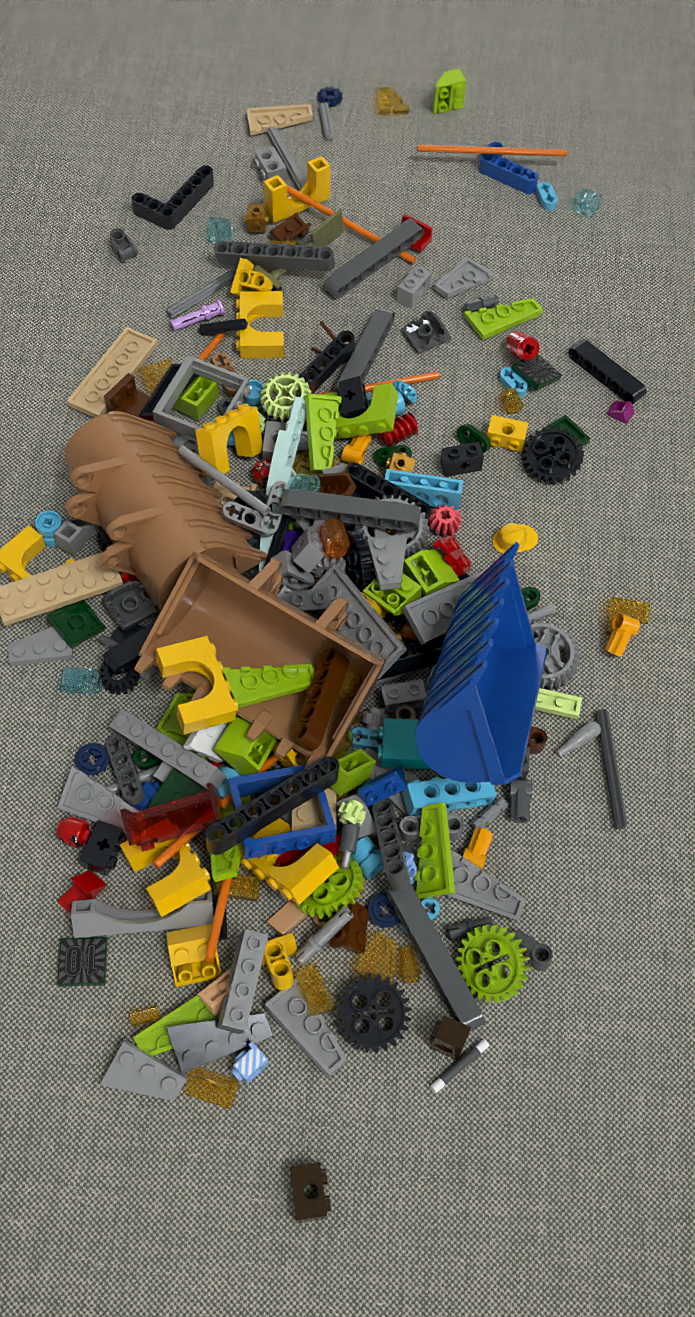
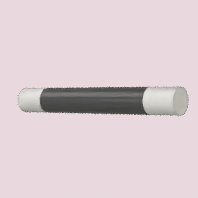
M483 1038L431 1084V1089L437 1094L490 1046L489 1043Z

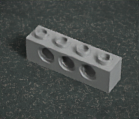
M248 929L239 934L217 1024L218 1029L237 1034L246 1031L268 935Z

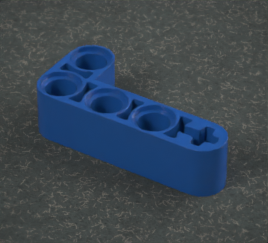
M491 142L487 147L503 148V145L499 142ZM500 154L480 155L478 168L480 173L525 194L535 193L538 183V174L535 171L512 162Z

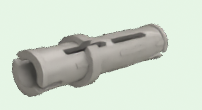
M343 906L315 935H311L308 938V942L295 953L298 961L306 965L318 951L321 952L325 948L324 945L354 917L353 913L346 906Z

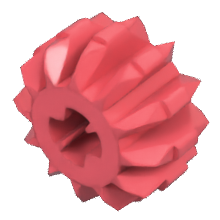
M446 503L443 507L437 505L436 509H432L428 518L430 530L435 531L436 535L441 533L443 537L446 534L451 536L454 532H458L462 521L459 510H454V505L447 507Z

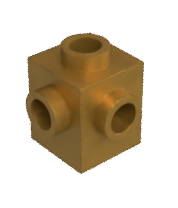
M248 204V214H245L244 217L245 225H248V232H265L266 225H269V214H266L265 204Z
M394 452L392 458L388 457L385 468L412 473L416 459L408 457L403 452Z

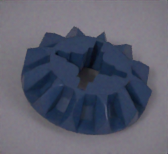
M326 86L325 89H320L317 99L319 103L326 102L328 106H336L342 102L343 96L339 88L334 89L333 86L331 88Z
M89 743L82 746L75 755L76 767L88 776H98L110 764L107 749L98 743ZM91 753L94 756V758L97 759L95 761V766H93L91 762H88L90 761Z
M386 892L379 893L371 899L368 906V914L374 924L383 929L385 927L393 928L401 922L393 906L390 909L392 916L389 914L381 916V907L387 908L391 906Z

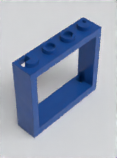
M306 764L228 778V792L233 812L242 807L241 796L267 792L304 770ZM325 790L317 795L325 826L252 840L248 837L241 842L245 859L261 858L264 855L274 853L282 854L295 849L303 850L317 843L325 845V843L335 842L336 827Z

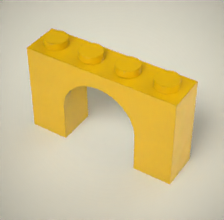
M320 156L307 162V180L299 192L319 203L330 199L331 166ZM279 175L263 181L266 214H269V219L273 224L311 207L294 196L287 197V184Z
M283 291L240 292V299H236L237 310H240V312H236V319L245 318L248 322L247 329L236 331L237 337H240V340H236V349L240 351V357L284 358L283 332H261L250 326L258 318L283 317Z
M240 404L238 408L227 411L223 416L215 417L214 421L204 423L201 428L195 430L199 456L223 474L230 471L227 440L231 431L234 433L237 456L254 457L263 452L257 407L249 406V404ZM202 471L203 476H209Z
M29 525L0 549V573L9 575L12 582L33 576L25 570L27 564L46 547L43 536ZM70 558V559H69L66 563H64L63 565H66V564H68V563L74 562V560H73L72 558Z
M208 636L156 649V662L162 678L184 672H196L205 676L212 685V691L204 698L177 706L176 716L183 735L235 721L236 712L238 711L237 701L235 698L232 699L230 695V683L223 677L222 663L220 661L217 662L215 657V645L210 643Z
M279 818L261 829L251 840L290 832V825ZM318 843L298 861L284 867L274 866L275 861L281 855L275 853L264 855L261 858L245 859L242 849L240 864L247 871L252 870L260 881L266 880L270 888L274 891L278 889L286 900L290 901L292 899L298 905L339 868L332 853Z
M166 819L120 844V847L135 873L152 864V861L182 834L177 825L172 826L170 821ZM188 842L171 857L180 861L177 868L167 877L146 888L152 903L161 917L211 890L208 880L211 879L205 867L200 868L201 862L195 852L190 853L192 849Z

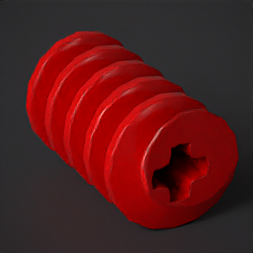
M514 331L507 337L506 347L512 354L523 360H531L538 355L540 345L535 338L520 331Z
M408 412V414H403L395 419L393 431L376 434L381 444H387L391 447L393 442L395 444L399 443V438L404 441L406 436L411 438L412 433L417 435L418 425L413 414Z

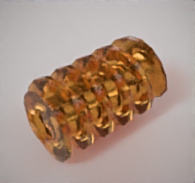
M330 518L322 523L320 527L322 542L329 557L342 558L347 553L350 541L343 522L337 518Z

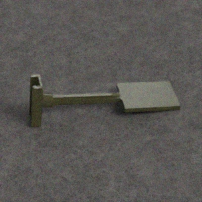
M341 209L337 210L310 233L311 242L306 246L327 247L344 233ZM259 265L253 268V271L261 272L271 279L273 283L271 291H283V286L279 279L289 269L278 268L269 274Z

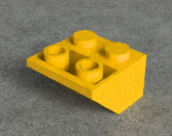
M212 924L167 932V944L176 987L217 979L222 975L217 948L213 962L204 960Z

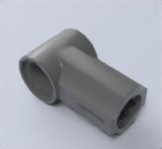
M514 779L509 782L510 820L515 823H524L530 820V800L533 791L532 780Z
M518 928L515 931L513 940L521 939L519 947L527 948L528 956L523 955V957L530 958L528 962H530L535 970H547L553 957L552 949L546 944L538 943ZM543 954L547 960L540 961L536 958V955Z

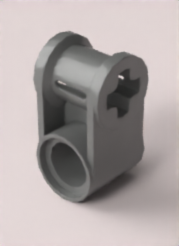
M120 228L111 230V248L120 262L123 263L125 259L132 256L137 257V248L124 230Z

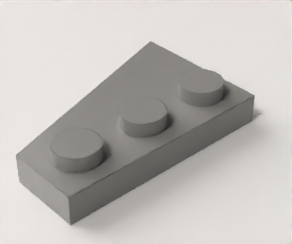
M467 257L434 285V290L448 299L493 280L495 274Z
M53 626L8 644L10 666L73 659V648L68 646Z
M125 1040L100 1085L175 1101L188 1077Z

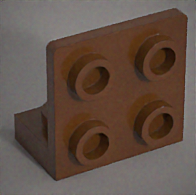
M130 373L124 376L104 395L108 412L120 411L139 417V414L150 398L136 389L135 378Z

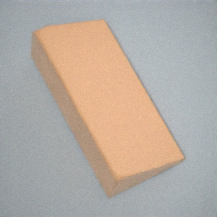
M291 900L274 914L267 923L281 937L293 930L309 913L305 915L302 909H298L296 903Z
M231 968L198 993L199 998L214 1017L220 1015Z

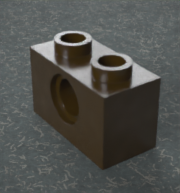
M444 1015L442 1022L436 1021L429 1039L433 1041L431 1049L458 1061L471 1027Z
M320 1162L290 1166L296 1223L327 1219V1212L331 1211L330 1196H324L323 1185L328 1184L326 1168L321 1169ZM308 1186L316 1187L318 1190L317 1197L314 1199L306 1198L303 1193L305 1188Z

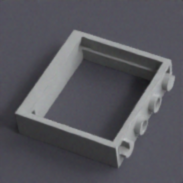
M187 355L153 410V417L156 424L196 439L195 430L201 427L169 415L193 373L238 390L226 412L238 408V405L243 404L244 399L249 397L251 388L249 378Z

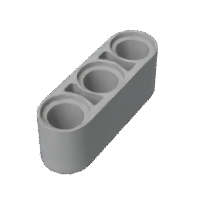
M447 814L448 826L452 824L458 827L457 830L449 828L450 841H454L462 835L464 821L457 814ZM421 815L406 816L401 820L399 830L402 841L406 843L421 842L422 837L419 836ZM412 827L414 831L407 832L404 830V828Z

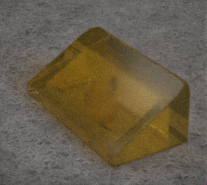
M316 963L294 973L313 1016L336 1009Z
M197 1067L191 1071L185 1095L231 1110L240 1082L234 1078Z

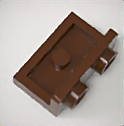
M295 213L274 227L270 234L278 244L294 245L299 237L304 238L309 234V228L312 224L310 222L305 224L299 215Z
M347 472L318 474L316 477L321 485L317 492L351 496L356 489L355 483Z
M355 902V905L349 903L347 905L348 909L353 913L354 917L330 939V947H344L355 954L365 953L367 941L368 908Z

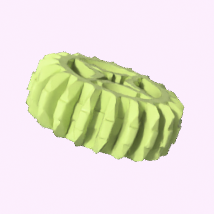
M290 371L287 375L281 372L280 376L274 374V379L268 378L267 383L263 384V389L260 392V400L264 411L267 410V414L269 416L273 415L275 420L280 417L282 422L285 418L290 419L291 405L294 404L296 393L299 392L304 400L305 395L311 394L309 384L305 383V379L303 377L299 378L297 373L292 376ZM275 392L277 394L276 400L272 401L271 397Z

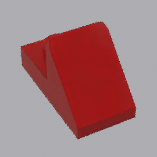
M91 870L71 879L74 885L57 902L71 915L73 901L95 899L107 887V884Z

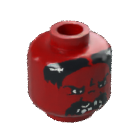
M269 460L257 462L252 470L253 479L264 488H267L271 461Z
M74 816L62 819L56 831L60 843L74 848H80L84 843H87L92 834V831L89 830L88 821Z

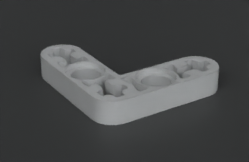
M277 481L273 484L266 501L268 507L270 504H276L280 508L282 494L279 496V499H275L278 494L277 489L281 487L282 492L285 489H290L286 482ZM232 501L227 502L221 509V516L225 521L266 537L272 536L277 531L283 514L279 510L276 514L270 511L267 516H264L256 510ZM229 508H233L232 516L228 515L229 511L227 510ZM242 511L243 513L241 514L240 520H239V519H237V518L239 517V515H237V514H239V513ZM247 514L252 515L255 520L254 523H246L244 516ZM272 518L273 520L270 523L271 529L267 531L265 525Z

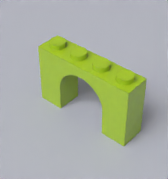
M393 384L374 385L371 404L358 417L350 419L345 418V416L342 417L338 407L339 419L336 421L335 429L337 433L334 439L393 431L399 396ZM337 392L323 394L329 396H338Z

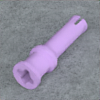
M218 299L210 305H202L200 310L170 320L173 331H176L204 319L209 321L217 315L222 316L225 314L224 308Z

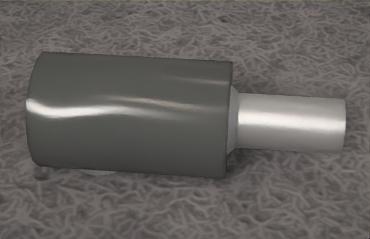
M343 824L339 852L343 853L341 868L349 869L350 857L356 854L360 831L358 825Z

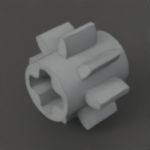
M370 707L368 712L364 711L362 722L367 723L368 729L379 730V726L384 725V718L389 719L390 715L385 714V708Z

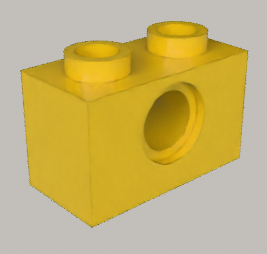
M492 415L487 436L492 446L522 452L529 423Z

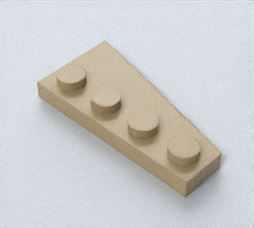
M311 104L248 108L247 118L250 136L267 132L270 126L279 129L313 120Z

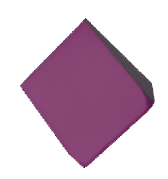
M615 401L607 415L623 423H628L634 414V408L630 401Z

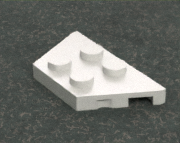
M230 722L226 725L221 724L192 732L183 747L186 750L197 751L198 755L208 757L216 763L223 762L224 759L213 748Z

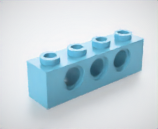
M391 469L386 470V480L427 502L430 506L437 507V505L443 507L446 503L447 507L454 505V510H459L464 480Z
M440 777L420 782V780L411 781L406 785L407 789L402 792L408 816L422 815L423 806L439 802L446 803L447 811L488 806L492 804L497 796L494 785H491L490 782L465 783L448 778L441 779ZM425 793L431 795L432 798L427 797Z

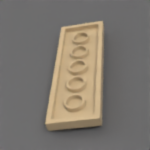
M126 327L68 398L67 405L94 418L104 415L107 411L104 395L128 373L133 376L137 373L158 346V340Z
M101 552L0 586V616L3 624L8 626L113 590L123 585L119 571L103 566L100 561V556L103 553Z

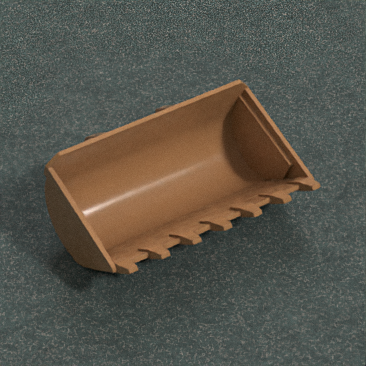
M112 411L93 418L81 426L70 438L64 454L68 475L76 491L79 493L65 502L64 508L73 518L100 525L112 541L113 545L107 547V550L100 556V561L105 568L135 575L138 581L143 584L145 591L161 613L193 551L213 558L238 574H242L258 565L261 561L266 560L267 554L264 551L252 548L247 542L248 539L253 537L250 531L235 526V524L227 522L222 518L221 509L223 506L215 499L220 498L222 494L218 489L205 485L200 479L206 477L203 476L202 470L190 465L183 456L178 454L180 446L175 445L171 440L178 437L175 431L125 412ZM229 508L227 510L229 511L228 515L232 516L233 510Z
M193 551L139 652L141 658L134 670L142 674L151 666H158L156 662L157 648L208 636L210 643L215 645L217 662L220 661L223 667H230V669H241V667L248 666L251 669L263 668V666L276 668L283 667L284 665L312 664L316 672L323 652L329 647H334L350 663L323 740L317 749L309 751L293 738V731L309 689L238 708L236 715L252 723L246 738L254 742L266 731L281 740L274 754L281 759L293 748L309 757L305 768L323 757H333L346 738L344 735L369 697L386 663L384 658L339 633L349 615L345 612L349 601L342 597L335 599L317 620L277 596L281 590L279 587L284 579V576L279 572L282 566V562L273 558L250 581L213 558ZM184 672L168 676L162 684L163 688L170 691L181 681L196 689L191 701L202 699L212 691L210 681L205 676L196 672Z

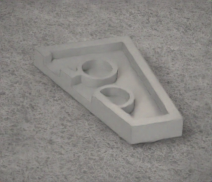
M407 535L367 540L380 590L401 588Z

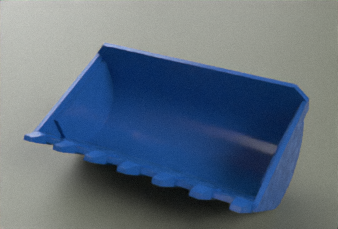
M517 542L494 561L458 597L447 630L448 633L442 645V652L436 664V672L432 677L428 690L429 693L422 708L423 714L414 735L416 736L417 749L424 762L436 773L454 781L465 783L490 782L491 785H503L521 776L547 648L535 642L514 566L515 562L513 561L520 545Z

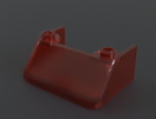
M212 783L206 784L208 791L135 813L125 808L120 809L129 846L136 849L141 848L142 852L149 851L155 848V844L209 828L224 818L219 789Z

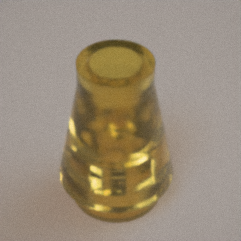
M411 946L401 947L399 949V977L402 978L403 983L417 982L420 980L422 971L413 953V948Z

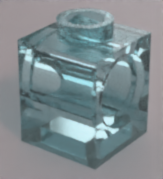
M583 188L580 193L575 195L573 211L592 218L599 209L602 195Z
M210 217L207 228L208 242L230 241V237L233 238L234 235L231 219Z

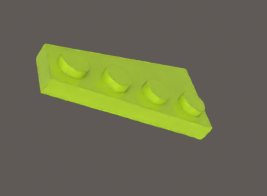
M534 298L512 302L511 305L507 306L500 304L492 309H486L485 307L480 308L477 312L465 311L464 318L481 339L485 340L542 315L543 309Z
M305 395L310 471L323 472L322 470L332 467L333 442L337 433L335 428L336 421L339 419L338 407L341 403V396Z
M312 664L284 665L283 667L276 668L263 666V668L251 669L250 666L241 667V669L223 667V677L230 683V695L232 699H236L238 708L307 690L310 688L315 674Z
M249 795L240 798L242 806L251 802ZM231 803L208 823V828L233 813ZM215 805L206 807V808H207V812H208L211 808H213ZM241 842L223 854L213 855L210 853L212 877L215 882L238 876L243 849Z
M439 802L423 806L419 834L422 840L421 847L418 848L417 857L420 858L419 869L415 875V881H417L416 894L419 900L455 894L446 803Z
M197 995L134 1036L133 1039L140 1049L152 1056H156L173 1050L166 1028L167 1025L209 1021L219 1018L220 1015L214 1017Z

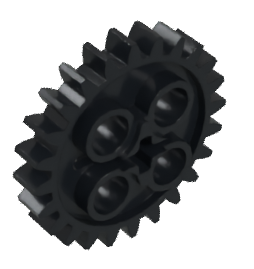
M550 426L549 431L543 427L542 433L536 430L535 437L529 435L530 441H525V447H522L523 467H527L526 473H531L532 479L537 476L538 483L544 479L545 485L549 481H552V484L555 485L556 480L563 484V478L570 481V474L576 476V470H580V464H583L582 457L584 456V451L582 450L583 445L578 444L579 437L574 438V432L568 435L567 428L562 432L560 431V426L556 430H553V427ZM556 443H562L563 445H562V446H556L555 444H556ZM542 448L544 451L538 452L537 449ZM562 459H567V460H569V461L566 462V463L561 462ZM543 465H550L551 467H549V468H543L542 466H543Z
M349 531L345 533L343 537L344 542H342L344 546L342 549L344 556L342 557L346 560L345 574L358 590L363 593V590L374 579L372 574L374 569L371 566L373 563L371 552L369 551V545H366V538H363V534H360V531Z
M368 973L366 981L360 975L358 984L353 980L350 981L351 989L343 987L346 996L338 995V999L342 1001V1004L335 1005V1008L341 1010V1013L334 1016L337 1019H341L342 1022L337 1025V1028L344 1027L345 1031L341 1036H350L348 1044L356 1041L357 1050L362 1045H365L366 1053H368L370 1047H374L375 1053H378L379 1046L382 1045L383 1049L387 1051V1043L390 1042L393 1046H396L394 1038L403 1039L404 1037L400 1031L409 1030L404 1025V1022L411 1021V1018L405 1016V1013L410 1012L412 1008L405 1007L404 1005L409 1001V998L402 999L401 995L405 990H396L398 982L390 985L389 976L383 982L381 981L380 974L377 975L376 980H373L371 974ZM386 993L389 995L390 1004L384 1007L378 1004L377 996L379 994ZM358 995L364 996L367 1000V1005L362 1009L356 1008L353 1004L354 998ZM372 1006L375 1007L376 1011L394 1010L393 1014L376 1015L375 1020H371L369 1015L352 1017V1013L368 1012ZM387 1017L392 1020L393 1027L390 1031H383L380 1028L379 1021L382 1018ZM366 1020L369 1023V1030L366 1033H359L355 1028L357 1021Z

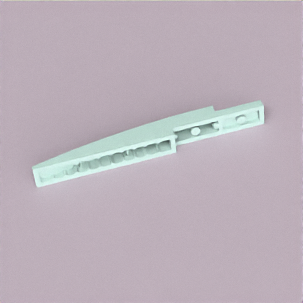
M295 397L294 404L291 405L290 419L286 423V431L279 430L267 482V496L271 487L277 481L286 482L290 489L295 487L297 474L292 467L306 418V407L303 397ZM281 487L277 489L278 494L275 499H279V496L283 493ZM272 504V513L276 514L279 512V507L276 504ZM272 518L265 525L267 531L271 529L270 523L273 520ZM274 534L269 537L261 535L260 550L264 551L267 555ZM265 561L259 563V571L264 568Z

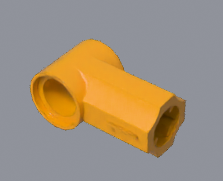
M370 434L355 436L350 445L347 444L343 449L341 460L361 465L365 452L372 441V436Z
M618 613L612 621L613 632L604 650L622 657L630 638L639 631V620Z
M482 827L475 828L463 857L483 869L487 858L486 853L490 847L493 834L488 829Z

